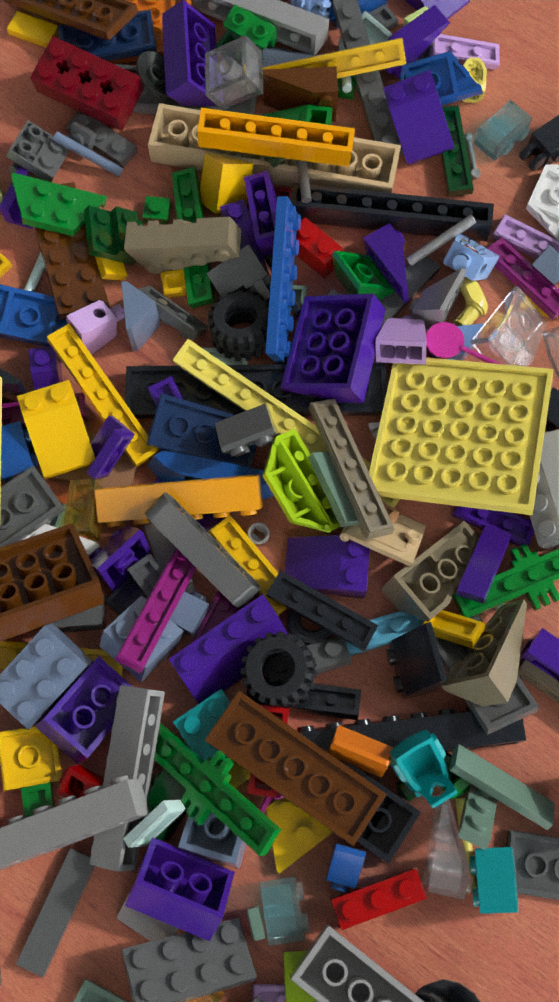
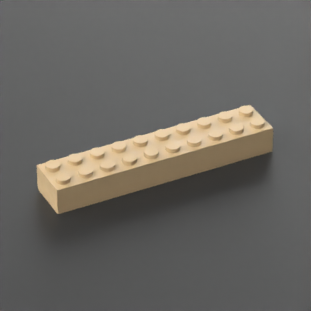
M159 103L148 142L151 162L182 168L195 167L196 170L203 171L205 152H211L254 162L253 174L268 170L273 184L293 187V183H299L296 160L199 147L197 130L201 110ZM354 137L349 167L306 161L309 184L392 193L401 145Z

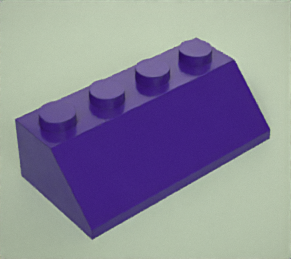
M182 0L162 13L166 95L183 106H218L221 104L217 48L215 47V24Z
M262 594L169 658V661L197 703L200 704L220 689L224 692L244 678L241 675V668H244V663L241 662L242 657H247L249 652L246 649L249 645L253 647L256 644L254 641L256 638L260 637L263 639L265 638V633L269 632L273 635L277 634V631L284 632L286 635L288 633L278 615Z

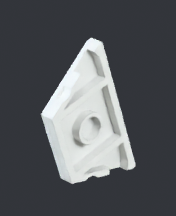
M548 164L545 165L526 210L559 241V165Z

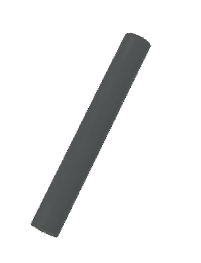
M296 160L302 203H310L312 198L307 162Z

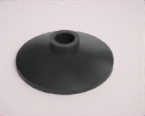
M153 51L143 52L136 61V71L138 76H140V80L153 93L160 96H168L166 95L164 56Z

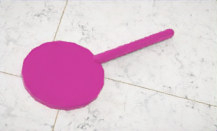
M440 322L431 326L427 331L426 347L436 357L443 359L452 358L458 355L460 351H463L486 363L501 364L463 346L465 342L464 335L460 328L452 323Z

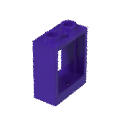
M541 628L529 639L521 651L519 663L526 659L559 682V639Z

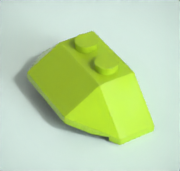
M296 429L276 436L273 439L262 476L289 522L328 533L339 528L340 524L308 459L310 453Z

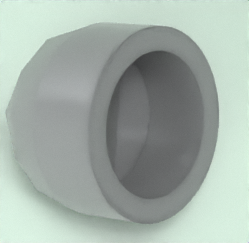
M254 523L248 529V537L254 544L262 545L268 541L270 531L265 524ZM255 528L266 536L263 540L252 533Z

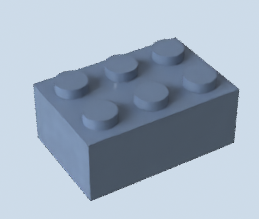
M54 624L45 625L0 674V704L29 730L42 719L92 664L93 660Z

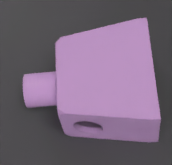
M98 300L67 315V324L72 326L92 355L117 336V322L125 318V312L120 304H116L109 309L103 301Z
M409 315L403 316L401 319H387L376 337V362L426 365L427 340L424 321L414 319Z

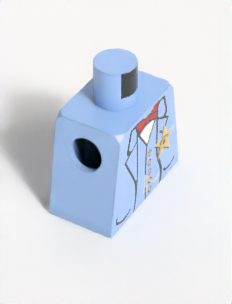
M459 234L453 241L443 263L455 271L461 268L466 269L465 277L476 281L488 278L500 256L465 235Z

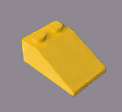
M70 380L17 396L44 479L91 465L96 458Z

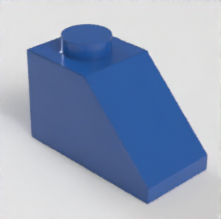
M334 844L325 880L331 882L330 888L343 892H348L349 887L356 889L366 852Z

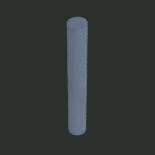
M58 131L53 138V141L120 177L124 168Z

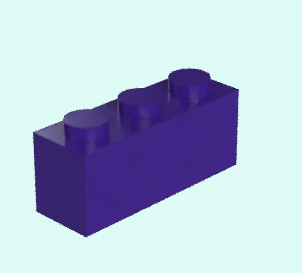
M267 170L244 177L255 240L262 256L273 254L277 206L275 187Z

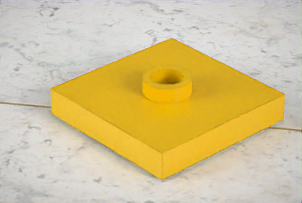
M35 726L29 730L27 728L0 732V769L3 792L48 782H60L62 772L58 747Z

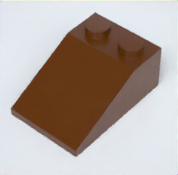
M337 67L263 69L264 105L279 111L305 105L333 107L332 122H336L338 101Z

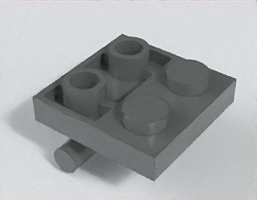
M27 120L6 155L7 158L13 161L9 172L11 174L12 172L16 173L18 167H23L41 179L52 182L70 149L53 141V135Z

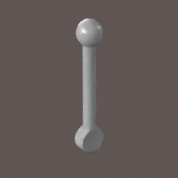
M466 133L464 137L465 142H467L472 167L471 176L472 179H478L481 172L476 167L472 147L473 135Z

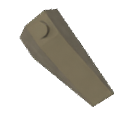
M525 600L502 605L485 625V634L478 640L474 648L467 647L469 654L463 661L456 660L446 676L447 680L442 684V688L445 691L483 707L495 704L501 705L508 702L517 682L527 608Z

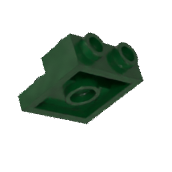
M88 205L84 210L88 254L129 265L137 262L124 250L127 222H136L137 226H143V222L138 220V213L117 206L113 210L108 211Z

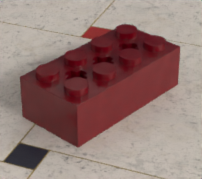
M54 36L50 39L30 77L38 93L120 131L124 129L144 90L140 76Z

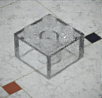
M246 35L205 53L206 96L222 110L263 94L262 51Z

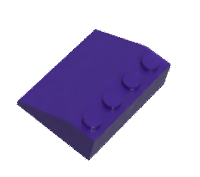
M374 293L304 297L281 384L283 391L325 400L335 399L339 403H364L376 353V337L381 330L386 311Z

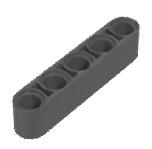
M164 492L145 511L147 518L234 606L241 609L261 589L257 581L171 495Z

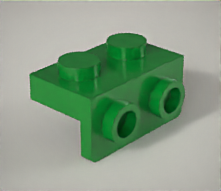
M237 5L233 6L223 23L225 29L262 50H265L267 46L273 48L277 42L276 27L270 22L253 15L249 10L242 9Z

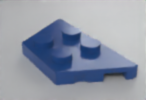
M451 51L405 64L401 70L400 81L431 70L441 106L483 94L481 85L475 82L468 70L458 62V59Z
M0 284V337L43 347L51 346L47 341V336L67 325V319L59 320L53 296Z

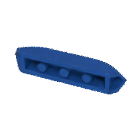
M167 450L156 454L147 465L164 482L260 474L263 499L274 496L262 476L264 470Z

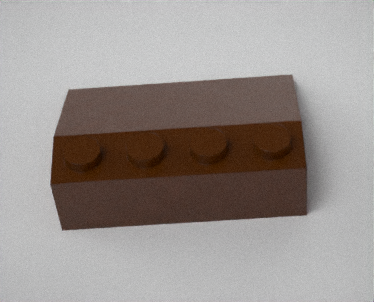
M73 523L0 548V642L104 604L100 581Z

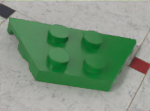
M13 172L11 174L17 205L20 209L22 224L74 236L81 226L85 224L84 210L88 205L104 208L107 204V196Z

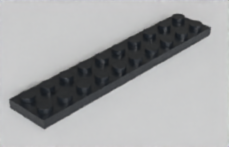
M373 363L364 403L336 402L342 416L382 415L387 393L386 363ZM287 364L227 365L301 416H312L309 411L310 403L325 400L283 391L281 384ZM126 366L125 403L135 418H154L156 405L148 387L170 376L173 377L183 400L234 415L245 412L179 366Z

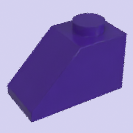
M51 346L29 349L31 376L35 390L63 382L61 360Z

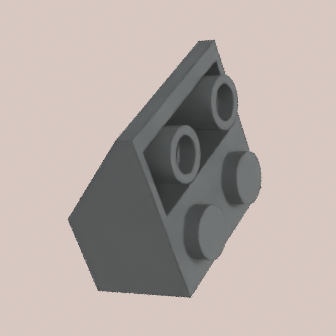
M262 404L215 423L222 452L235 457L249 453V447L256 444L260 448L270 445L274 437L279 436L267 404Z

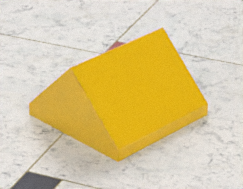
M205 152L200 185L202 204L216 214H220V206L243 199L247 207L248 197L244 177L253 174L254 162Z

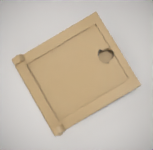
M400 514L399 519L393 523L395 529L390 535L366 539L361 526L353 525L343 528L340 539L342 541L350 539L412 567L426 526Z

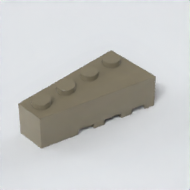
M231 217L197 218L196 223L176 219L173 220V224L159 225V221H148V226H137L136 222H127L124 250L148 272L159 274L162 271L181 270L184 267L203 266L210 262H224L240 257L241 229Z

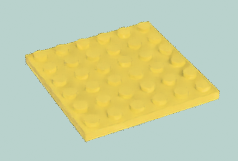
M426 357V365L393 363L369 470L379 496L533 515L554 369Z

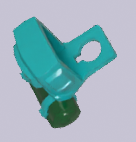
M427 730L418 732L403 740L389 752L391 756L390 764L396 776L400 779L396 782L397 793L407 802L422 795L429 805L435 808L457 794L456 788L449 780L450 776L454 774L450 771L452 755L444 751L443 746L434 733L430 734ZM437 785L439 787H446L443 794L436 797L432 796L433 787Z

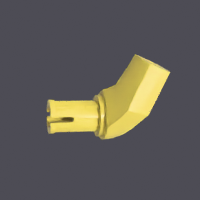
M464 277L460 291L464 296L466 307L453 321V324L456 326L472 325L478 317L485 316L488 310L485 295L478 282Z

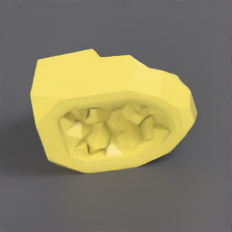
M471 57L466 60L463 66L468 70L475 82L481 85L483 94L463 99V101L477 103L484 98L487 69L480 58Z

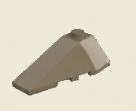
M464 520L414 560L412 567L407 565L395 574L381 590L399 611L427 622L449 605L452 595L460 584L479 541L478 535Z

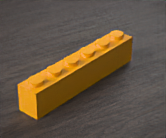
M201 108L197 130L199 147L345 167L350 165L355 128Z
M260 474L106 487L94 490L98 523L107 522V527L121 526L125 520H133V524L150 523V520L145 515V511L164 492L171 495L195 520L202 519L203 514L213 513V518L230 516L229 512L240 511L241 516L257 514L256 510L263 507Z

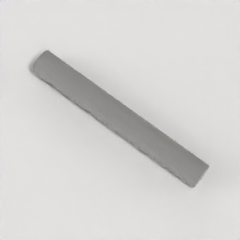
M470 214L406 259L413 266L477 222L472 214Z

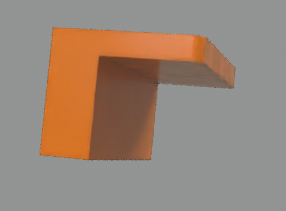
M338 725L328 753L336 759L382 777L390 762L389 752L393 747Z

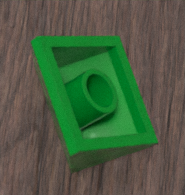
M342 251L333 252L332 257L336 277L349 295L374 293L377 299L381 300L392 294L395 290L369 255Z

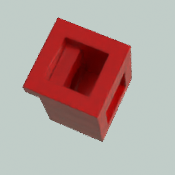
M80 764L71 766L61 775V785L57 794L63 798L76 795L78 799L85 796V790L95 786H102L104 778Z

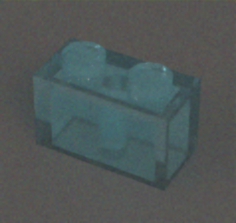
M510 100L477 129L474 144L496 161L501 155L506 156L518 140L523 141L530 132L529 126L532 117Z
M295 876L259 882L268 945L273 946L305 940L304 932L310 931L307 913L300 912L299 901L305 900L302 881L296 882Z

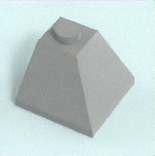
M464 268L457 270L426 288L420 298L415 297L409 308V311L412 312L411 317L423 320L426 330H429L431 326L437 323L444 322L460 293L467 270Z

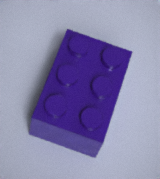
M152 837L139 865L125 906L210 941L223 919L235 872Z

